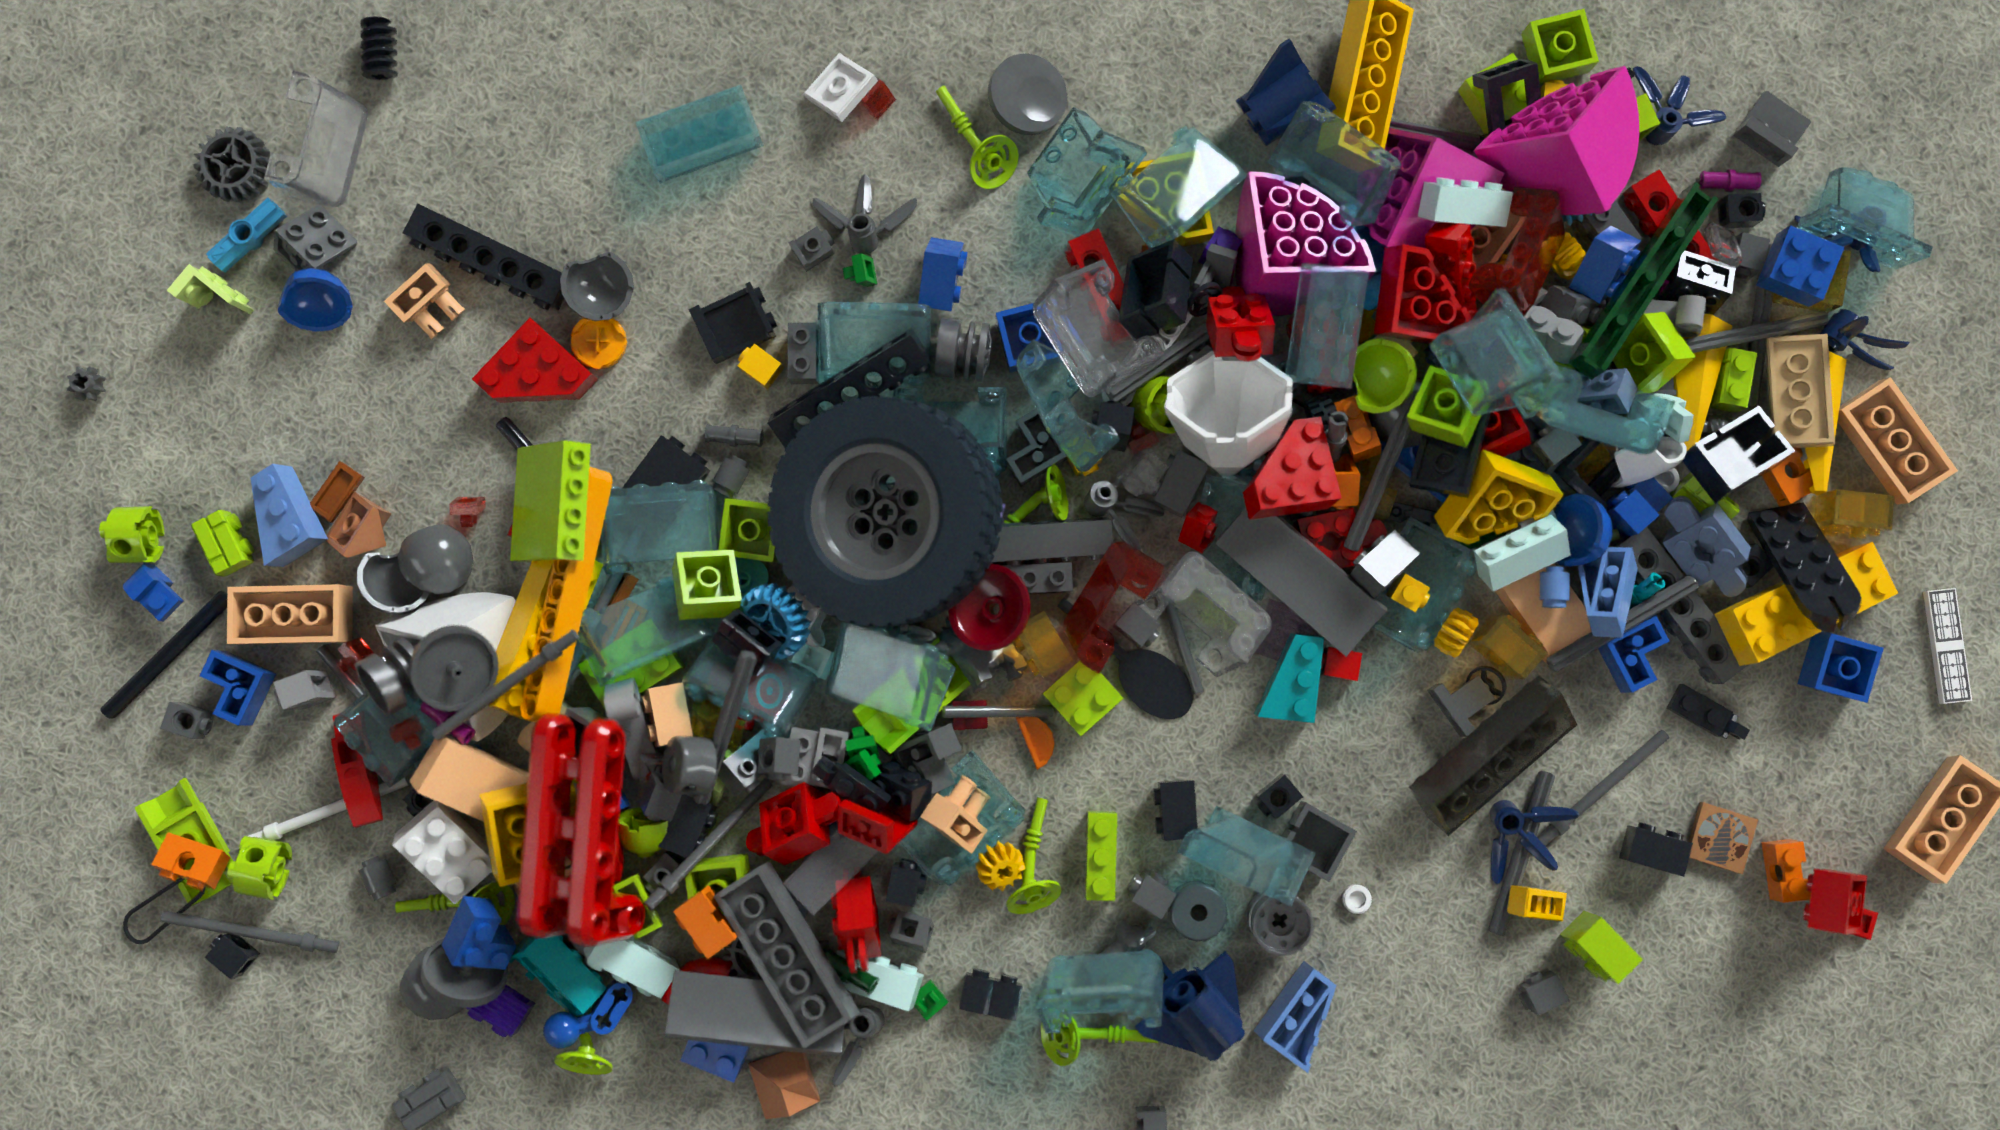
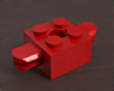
M1230 286L1222 289L1223 295L1208 297L1206 328L1215 357L1236 356L1238 360L1250 362L1258 360L1261 355L1273 353L1275 323L1265 295L1256 293L1246 295L1243 288Z
M1353 507L1302 518L1293 522L1294 528L1341 569L1354 567L1353 561L1364 551L1363 549L1370 548L1382 534L1385 537L1387 535L1385 525L1380 520L1372 519L1359 551L1355 552L1345 548L1344 542L1355 519Z
M802 782L759 803L761 826L749 831L746 838V846L749 851L761 857L765 855L783 865H787L831 844L829 825L838 821V805L844 799L833 792L825 795V793L808 783Z
M854 867V878L851 879L850 869L845 868L843 869V880L836 881V892L831 893L833 910H836V918H833L834 935L837 936L839 951L844 950L850 973H857L858 959H860L862 972L869 971L868 958L881 957L878 905L871 877H862L861 867Z

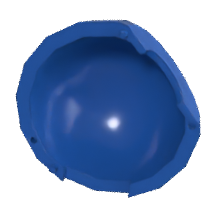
M307 268L295 271L287 279L280 297L278 313L288 323L300 329L315 332L329 331L342 326L350 318L353 304L349 290L338 277L326 270Z
M1575 493L1564 497L1557 503V508L1554 512L1557 521L1567 529L1570 556L1557 561V563L1561 566H1579L1597 560L1605 554L1612 539V522L1607 511L1601 503L1588 495Z

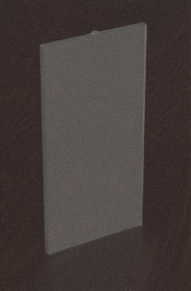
M837 830L830 836L831 844L815 851L783 884L793 893L797 901H800L814 916L879 851L843 836Z

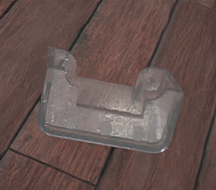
M1104 259L1056 278L1033 304V313L1039 325L1081 391L1086 396L1092 398L1155 363L1164 355L1158 342L1153 337L1145 335L1136 340L1118 322L1120 313L1108 295L1114 287L1115 278Z

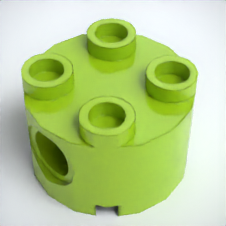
M1158 375L1135 391L1130 407L1135 408V419L1142 427L1155 432L1173 434L1176 431L1165 413L1167 381L1170 376Z
M151 506L115 507L110 511L107 520L102 521L99 525V534L102 538H105L106 557L109 563H155L160 559L164 546H159V536H164V524L157 509H152L153 507Z
M244 836L239 845L238 857L236 861L230 863L227 871L228 878L233 879L234 891L238 894L273 900V896L278 897L284 889L290 870L284 868L286 859L292 860L291 846L285 842Z

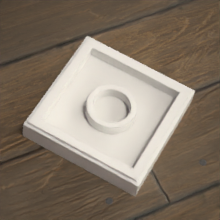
M839 53L804 92V96L810 102L842 122L878 80L874 74Z

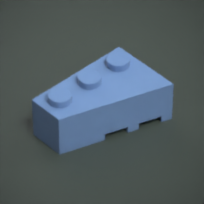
M271 464L250 478L264 566L284 567L328 540L292 466Z
M1608 547L1605 554L1597 560L1578 566L1587 617L1593 636L1623 638L1638 570L1632 548Z
M1303 961L1256 1026L1254 1032L1263 1041L1308 1073L1311 1066L1309 1062L1314 1046L1317 1047L1319 1041L1318 1034L1323 1020L1326 1019L1337 985Z

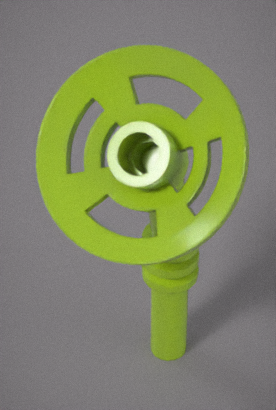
M945 85L938 88L936 93L952 117L951 122L955 123V129L959 128L958 134H962L974 149L969 165L972 180L978 186L985 189H993L1003 185L1013 175L1018 164L1019 154L1016 144L1004 135H994L981 141L971 128L972 123H968L969 118L965 117L966 113L960 111ZM994 142L993 146L985 147L989 143ZM1004 145L1007 146L1009 151L1008 160H1006V152L1003 148ZM975 163L978 171L980 172V176H978L976 173ZM1000 167L1004 169L997 177L989 179V173L997 171Z
M1054 464L1048 467L1045 487H1041V490L1031 496L1012 515L1008 514V520H1004V523L1021 522L1042 502L1044 504L1049 503L1052 512L1058 520L1063 521L1067 519L1069 503L1066 495V484L1057 465Z
M1037 797L1030 829H1026L1028 835L1024 837L1027 841L1023 842L1025 846L1024 863L1026 868L1023 870V884L1021 888L1010 895L1006 902L1008 911L1013 914H1028L1045 908L1055 902L1062 892L1060 884L1056 881H1037L1034 879L1036 849L1040 848L1038 843L1042 840L1039 836H1043L1041 828L1048 804L1047 799ZM1020 899L1021 901H1026L1027 904H1016L1015 902Z
M497 882L489 883L480 888L473 896H468L491 899L501 917L499 925H506L513 913L515 896L512 889L507 885L500 887ZM500 891L504 894V906L499 905V899L496 896ZM443 893L442 895L436 894L435 897L432 894L428 898L397 901L395 903V910L397 913L427 909L430 912H434L435 909L436 911H441V909L447 910L448 907L458 908L462 898L454 904Z
M1062 1007L1049 1009L1044 1014L1041 1022V1040L1048 1057L1059 1066H1068L1075 1062L1080 1051V1039H1108L1109 1043H1112V1040L1115 1043L1121 1040L1122 1044L1125 1041L1159 1043V1041L1143 1037L1138 1030L1126 1029V1026H1122L1121 1029L1119 1025H1116L1115 1028H1113V1025H1109L1108 1028L1078 1027L1073 1016ZM1059 1014H1062L1067 1018H1061ZM1052 1022L1056 1025L1053 1033L1054 1040L1051 1038ZM1057 1050L1062 1053H1068V1058L1060 1055Z
M589 1032L580 1034L579 1041L581 1046L578 1047V1051L559 1054L555 1056L554 1063L560 1068L580 1074L604 1075L612 1072L613 1065L609 1061L595 1054Z

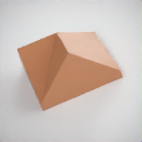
M354 491L327 533V542L346 558L386 546V541L382 528L391 513Z
M783 1051L748 1063L765 1119L789 1117L820 1101L806 1053Z

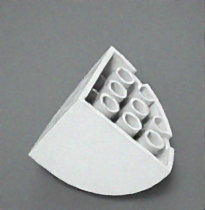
M497 593L460 594L421 604L415 610L405 614L394 615L376 624L375 627L384 646L391 645L393 647L394 641L404 638L415 648L427 634L438 628L462 625L473 628L484 635L496 651L516 600L512 596ZM490 706L480 710L465 721L468 726L476 731L472 740L478 742L486 737L503 722L508 714Z

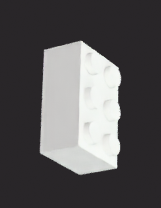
M433 800L395 833L393 846L454 904L492 872L487 841L453 808L436 800Z

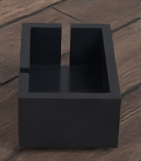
M1175 239L1131 256L1127 260L1118 322L1137 341L1159 334L1160 329L1166 331L1186 322L1190 281L1188 279L1191 278L1193 259Z
M1757 406L1720 428L1716 433L1714 432L1695 443L1686 452L1682 462L1716 504L1780 465L1795 450L1780 431L1774 433L1762 445L1759 444L1758 441L1775 425L1761 407Z

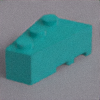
M1290 633L1276 663L1275 670L1254 711L1257 717L1315 723L1324 637Z
M562 935L547 938L525 936L517 944L509 962L512 964L516 960L526 968L528 972L525 976L531 981L536 977L548 989L546 994L567 1012L572 1013L574 1016L584 1014L607 989L601 983V976L596 971L589 970L582 963V956L574 949H569L562 942Z

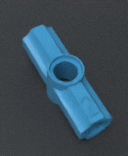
M266 198L246 218L236 220L230 225L229 233L206 253L208 259L226 273L250 250L258 249L263 244L264 237L278 226L287 215L270 198ZM250 230V236L243 240L245 232Z

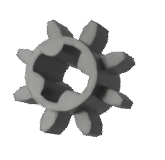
M89 366L85 370L84 368L76 367V372L67 376L70 385L67 390L76 393V399L84 401L88 398L96 401V395L106 392L103 388V381L106 380V377L97 375L98 369Z

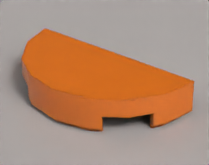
M1016 717L1035 767L1038 770L1047 764L1053 754L1055 745L1053 733L1048 725L1037 717Z

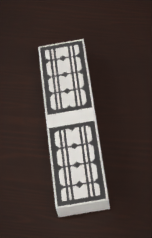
M1956 588L1923 591L1939 704L1972 701Z

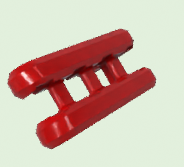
M547 713L535 723L531 735L517 905L518 925L526 936L547 938L568 933L570 939L575 944L592 947L629 939L636 935L643 927L646 913L645 907L637 895L613 894L625 752L624 731L615 720L603 718L593 720L585 727L581 741V752L579 757L575 756L574 748L575 728L573 722L567 715ZM573 780L577 781L578 789L574 817L570 816L569 807ZM568 840L572 841L573 850L571 874L569 877L565 876V855Z

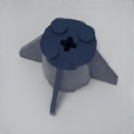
M1289 38L1278 46L1250 90L1235 100L1242 113L1247 115V123L1253 132L1258 134L1266 147L1279 138L1321 130L1324 116L1336 109L1334 103L1321 90L1317 81L1313 80L1309 75V69L1302 62Z
M1224 951L1203 970L1193 967L1195 970L1187 971L1186 968H1183L1175 973H1172L1162 960L1158 963L1168 978L1160 987L1162 995L1160 1000L1156 999L1158 1007L1135 1026L1143 1037L1197 1053L1201 1057H1206L1209 1061L1218 1060L1223 1052L1227 1051L1234 1043L1242 1040L1245 1035L1240 1016L1233 960Z

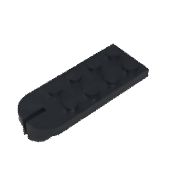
M1471 345L1461 347L1454 354L1450 355L1440 368L1486 382L1490 397L1468 446L1465 448L1422 434L1409 480L1411 488L1466 498L1469 496L1499 384V371L1496 362L1479 346H1476L1475 350L1477 358L1475 367L1470 372L1469 369L1473 358Z
M1804 502L1749 512L1747 517L1748 524L1801 613L1809 618L1817 629L1823 632H1834L1836 624L1839 631H1842L1848 621L1853 619L1858 613L1861 604V594Z

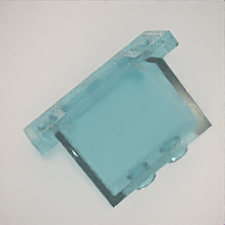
M1073 107L1027 171L1044 205V208L1037 216L1039 223L1075 237L1088 233L1147 155L1144 147L1104 131L1085 111Z
M1849 167L1837 168L1829 173L1817 210L1800 217L1797 228L1820 238L1840 232L1876 248L1874 250L1876 251L1878 262L1895 270L1930 257L1933 246L1915 239L1914 195L1899 188L1894 182L1883 181L1873 177V174L1868 171Z
M1505 288L1495 290L1472 320L1439 334L1430 344V348L1473 416L1517 407L1525 419L1534 417L1566 382Z
M366 692L335 718L333 724L344 736L346 744L351 749H356L363 757L366 767L371 771H375L390 788L418 768L435 739L432 731L437 728V723L420 711L421 704L424 702L421 698L413 699L404 692L407 706L387 716L378 708Z
M1218 806L1215 807L1208 825L1187 833L1178 850V853L1247 888L1272 897L1288 906H1292L1315 855V852Z

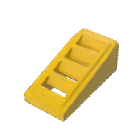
M1512 885L1507 912L1520 917L1563 922L1567 893ZM1553 897L1551 913H1549V912H1550V905H1551V898Z

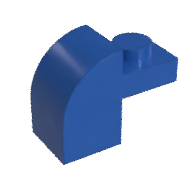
M143 563L123 584V589L133 601L140 602L158 621L164 622L184 602L170 588L173 582L157 566L151 563Z

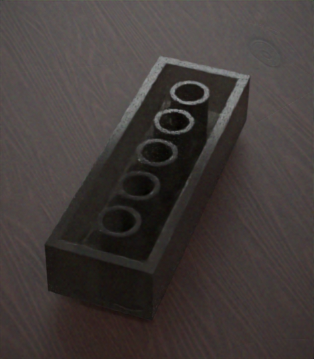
M1538 675L1531 682L1524 685L1522 690L1509 701L1503 703L1501 708L1493 715L1481 722L1479 727L1460 740L1458 745L1450 752L1438 759L1436 764L1417 777L1409 786V789L1426 816L1447 836L1451 835L1575 728L1577 723L1563 694Z

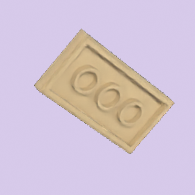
M1828 334L1766 338L1770 420L1775 425L1771 429V436L1780 431L1793 448L1834 446L1835 435Z

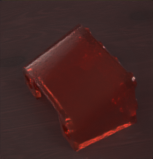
M1513 188L1510 212L1513 215L1526 218L1504 264L1486 263L1476 269L1468 284V288L1497 321L1518 323L1523 319L1530 307L1534 305L1565 237V228L1560 197L1554 190Z
M1116 542L1108 548L1063 622V632L1079 660L1098 674H1100L1115 650L1113 648L1115 642L1113 635L1107 629L1097 624V621L1116 590L1121 585L1146 600L1165 567L1128 543ZM1132 581L1136 582L1137 584L1147 586L1144 588H1138L1133 584Z

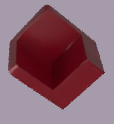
M987 700L952 701V706H987ZM988 717L953 718L954 730L986 729L988 727Z

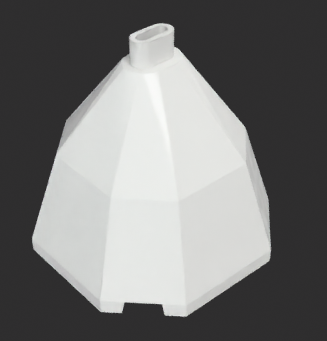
M1210 351L1168 378L1165 413L1183 445L1222 475V480L1226 483L1236 479L1237 477L1233 475L1239 473L1276 446L1291 415L1292 378L1262 357L1258 360L1247 362L1238 360L1236 357H1215L1214 352Z

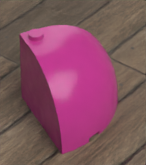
M1626 66L1593 74L1590 76L1591 81L1577 87L1574 82L1522 109L1511 117L1513 123L1502 131L1500 128H1497L1474 149L1478 159L1505 173L1500 184H1503L1502 188L1513 192L1514 197L1532 207L1561 215L1602 214L1608 211L1631 176L1639 143L1637 99Z
M1389 128L1382 165L1364 170L1358 177L1357 196L1362 223L1369 228L1371 237L1382 245L1392 247L1405 244L1426 249L1425 235L1437 221L1418 217L1424 182L1436 183V179L1439 177L1453 179L1456 185H1460L1461 180L1479 182L1478 187H1484L1485 182L1500 184L1505 173L1438 137ZM1476 224L1467 225H1470V229L1472 230Z
M1249 171L1240 196L1235 232L1237 237L1243 240L1237 250L1238 255L1235 266L1237 287L1244 289L1246 295L1249 293L1265 295L1272 316L1293 314L1298 308L1329 299L1330 304L1337 302L1356 292L1371 279L1376 270L1369 247L1365 239L1361 240L1353 228L1354 222L1338 205L1304 183H1301L1299 186L1284 180L1285 177L1281 175Z

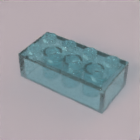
M741 84L635 122L652 171L659 183L764 146Z
M1302 263L1286 367V375L1292 378L1293 382L1351 389L1369 271Z

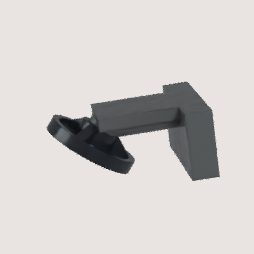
M1211 243L1207 250L1206 261L1194 283L1193 293L1188 299L1187 311L1192 316L1200 317L1207 314V307L1201 310L1200 308L1208 303V297L1223 295L1222 289L1232 286L1238 251Z
M1479 666L1469 673L1466 684L1452 694L1448 692L1443 683L1435 684L1427 691L1460 737H1467L1476 731L1468 718L1486 705H1493L1499 702L1506 693L1507 684L1504 676L1497 669L1490 666ZM1481 670V678L1477 675L1470 680L1472 674ZM1487 671L1498 676L1502 683V691L1494 688V682L1487 678Z

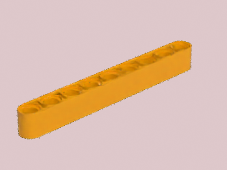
M589 466L584 560H554L532 658L542 652V647L551 641L556 642L572 629L577 634L579 632L612 487V476L607 471ZM576 642L562 651L563 655L553 662L548 661L527 677L520 707L521 716L525 720L538 721L547 713L560 714Z

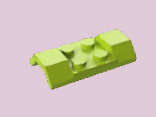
M939 638L934 640L915 657L922 692H917L913 689L904 666L852 710L860 726H864V730L868 735H874L876 744L889 755L937 715L943 706H947L971 685L952 657L940 658L935 653L934 646L939 643Z
M187 778L181 779L175 787L162 795L134 807L158 851L169 832L223 850L230 856L227 844L205 805L197 798ZM230 858L215 890L206 887L203 896L192 906L211 898L233 885V879L227 876L228 867L233 861L232 858ZM195 859L190 860L184 870H190ZM185 879L177 885L188 903L199 894L200 890L186 885L187 880Z

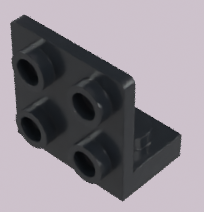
M1684 251L1675 264L1672 280L1656 300L1678 302L1679 297L1683 295L1701 296L1706 298L1704 314L1714 315L1732 294L1736 267Z

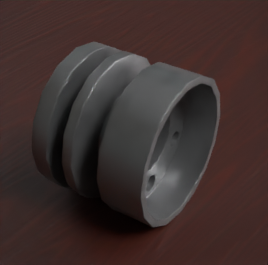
M941 318L936 349L935 377L954 379L957 367H963L964 380L969 381L971 368L976 369V382H983L991 356L992 339L989 330L990 323H982L981 333L976 335L975 321H971L967 333H962L960 320Z
M404 638L394 641L393 647L391 645L383 647L386 662L377 654H371L357 662L355 666L367 693L378 708L387 716L407 706L404 692L413 699L417 700L420 698L411 685L408 672L410 657L415 648Z
M1269 886L1258 891L1250 900L1247 908V924L1257 942L1267 952L1278 956L1292 955L1301 951L1309 943L1314 931L1313 917L1308 906L1292 890L1282 886ZM1276 912L1281 915L1282 921L1280 923L1275 921L1273 917Z

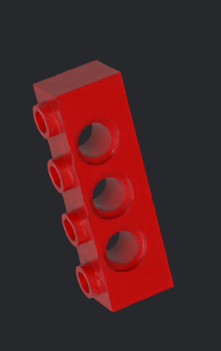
M1660 169L1635 183L1622 193L1625 197L1624 203L1626 207L1636 214L1640 220L1639 226L1642 232L1649 235L1650 238H1652L1678 198ZM1649 201L1657 205L1658 211H1653L1649 207ZM1698 230L1685 251L1718 261ZM1674 268L1670 272L1672 278L1674 274Z
M1437 221L1425 235L1426 249H1429L1434 257L1433 263L1440 274L1446 276L1455 290L1454 296L1461 307H1465L1471 315V330L1478 323L1479 311L1476 310L1478 290L1474 284L1476 264L1473 262L1472 256L1474 239L1471 237L1470 225Z
M1099 228L1068 241V251H1065V256L1070 267L1076 266L1079 273L1076 280L1082 292L1087 291L1091 301L1087 302L1092 316H1098L1102 324L1099 327V331L1105 343L1109 341L1113 348L1134 339L1118 322L1119 320L1113 321L1107 316V311L1110 309L1120 311L1124 283ZM1088 259H1095L1099 263V267L1095 270H1089L1085 267L1084 262ZM1099 284H1106L1111 291L1107 295H1100L1096 292L1095 287Z

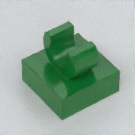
M862 253L851 256L853 266L842 268L845 280L850 279V282L856 281L857 284L865 287L878 285L872 257Z
M864 726L852 728L854 739L845 741L849 758H852L864 749L867 750L870 756L874 753L879 756L874 735L866 736Z
M866 749L845 762L869 781L881 773L877 767L881 763L876 753L870 756Z
M930 979L920 987L914 1007L927 1021L948 1004L949 1001Z

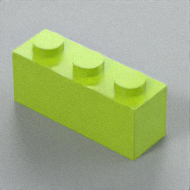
M1087 811L1086 900L1115 901L1116 812Z

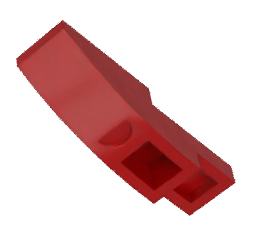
M358 708L334 715L335 738L331 739L341 792L352 825L358 828L383 821L376 766L371 764L365 711Z

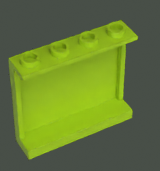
M562 440L517 448L510 561L531 563L532 561L560 559L584 560L591 444Z

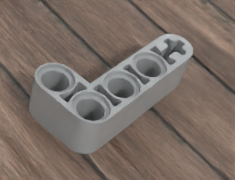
M1683 295L1679 297L1678 302L1652 300L1644 313L1665 312L1682 337H1697L1703 328L1706 298L1697 295ZM1610 297L1604 299L1606 300V305L1610 301Z
M634 678L607 684L604 690V704L608 719L617 721L621 727L631 732L624 753L634 781L646 780L645 774L649 769L643 754L652 771L660 758L658 748L655 747L654 741L650 742L648 738L647 725L650 723L647 714L643 711L636 681ZM661 759L654 770L655 773L660 770Z

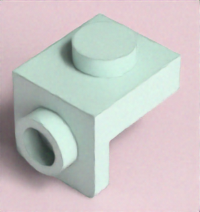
M805 644L796 654L788 656L786 663L826 680L837 654L823 647H813Z

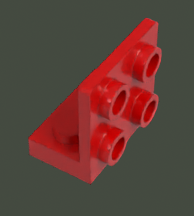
M846 799L838 805V833L884 854L890 852L918 825V819L909 822L886 809H883L881 814H878Z

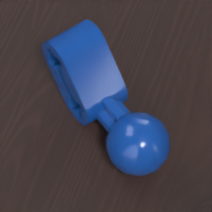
M617 980L611 981L590 1014L576 1017L572 1013L563 1011L551 1015L543 1027V1036L546 1042L551 1047L565 1049L572 1046L578 1040L580 1034L595 1031L602 1035L612 1032L632 1001L633 991L629 983L622 984ZM623 987L626 996L624 998L619 997L613 1001L615 996L612 991L614 989L619 991ZM609 1010L608 1019L610 1022L608 1024L603 1022L601 1025H598L597 1016H604Z

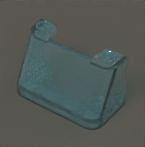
M1184 125L1172 134L1174 139L1170 142L1171 146L1140 173L1133 176L1130 172L1117 181L1119 187L1111 193L1149 249L1173 240L1184 233L1247 176L1237 162L1193 126L1187 128Z
M818 303L819 379H824V381L904 331L912 328L929 353L930 360L929 364H927L928 368L917 376L911 374L903 380H907L910 386H924L925 381L931 382V307L924 304ZM894 357L890 360L891 364L895 367H902L906 364L900 357ZM870 372L866 375L867 377H881L876 372Z
M671 576L657 581L654 588L597 611H594L593 608L583 611L578 632L580 639L578 641L600 687L614 682L615 678L622 675L625 676L635 669L680 650L684 651L689 646L692 649L702 645L713 635L705 619L679 620L674 581Z
M1151 950L1075 956L1058 955L1050 959L1036 995V1010L1045 1032L1060 1033L1062 1021H1065V1024L1071 1023L1072 1015L1109 1012H1127L1129 1020H1135V1015L1145 1019L1147 1028L1161 1027L1164 967L1160 956Z

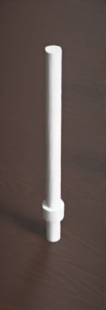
M407 775L380 784V796L410 785ZM344 799L279 824L274 822L266 825L263 830L251 834L249 837L270 840L280 839L285 833L347 810Z

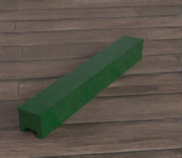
M1697 182L1681 192L1569 361L1571 366L1590 380L1606 371L1718 201L1716 196L1710 198L1699 190L1700 184Z

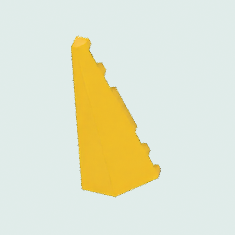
M1704 314L1703 328L1699 336L1732 330V325L1712 314ZM1727 346L1693 353L1696 357L1673 377L1674 390H1676L1675 397L1685 400V409L1694 415L1689 441L1684 442L1687 447L1686 452L1695 443L1700 441Z
M1829 351L1835 435L1847 359ZM1834 446L1805 447L1807 459L1803 463L1805 469H1810L1813 486L1809 489L1810 493L1817 496L1827 492Z

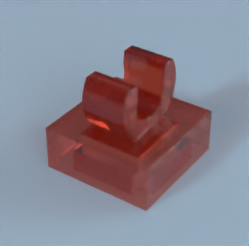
M877 78L878 82L864 96L861 102L868 112L878 120L896 99L886 84Z
M1141 423L1131 427L1130 434L1134 441L1130 442L1127 448L1133 457L1157 446L1159 440L1155 432L1146 435Z
M457 497L449 504L450 515H460L461 527H473V523H477V515L486 508L485 497Z
M362 637L344 642L337 649L343 656L337 664L343 672H346L350 667L356 671L355 666L357 662L375 653Z
M417 714L389 728V734L395 744L404 739L410 750L422 745L416 733L422 730V723Z

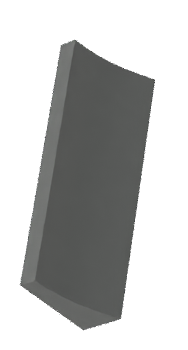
M1245 507L1223 531L1215 543L1346 657L1373 625L1387 612V608L1376 598H1372L1352 577L1281 516L1249 520Z
M770 861L757 867L714 895L718 905L803 1048L811 1045L860 1013Z
M675 970L665 1038L840 1057L842 1054L845 1024L803 1048L764 981Z

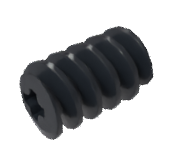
M366 17L360 20L362 28L360 37L363 39L361 41V49L363 50L361 52V59L363 61L361 63V70L364 72L362 76L367 79L387 80L398 76V72L389 69L398 65L396 60L389 59V57L397 56V50L389 48V46L397 45V40L389 37L397 34V29L389 26L391 21L384 17Z

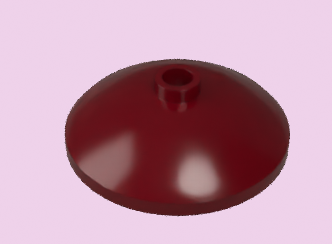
M990 564L989 568L985 569L984 572L986 573L978 585H974V589L964 599H960L958 604L948 610L949 621L957 637L966 645L983 651L999 650L1016 641L1028 623L1031 607L1029 593L1022 579L1009 568ZM998 604L1000 610L997 614H995L993 609L994 606Z

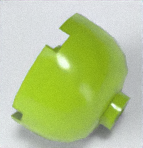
M641 807L620 812L618 834L624 849L636 853L638 857H650L654 855V852L662 849L658 845L666 835L669 821L662 819L659 822L650 820L643 814Z

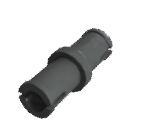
M1340 411L1331 413V416H1329V426L1325 431L1333 463L1338 462L1342 457V447L1347 441L1345 430L1348 416Z
M707 424L704 438L705 442L728 443L731 447H737L738 444L762 447L764 432L763 429L739 428V425L734 424L731 427Z

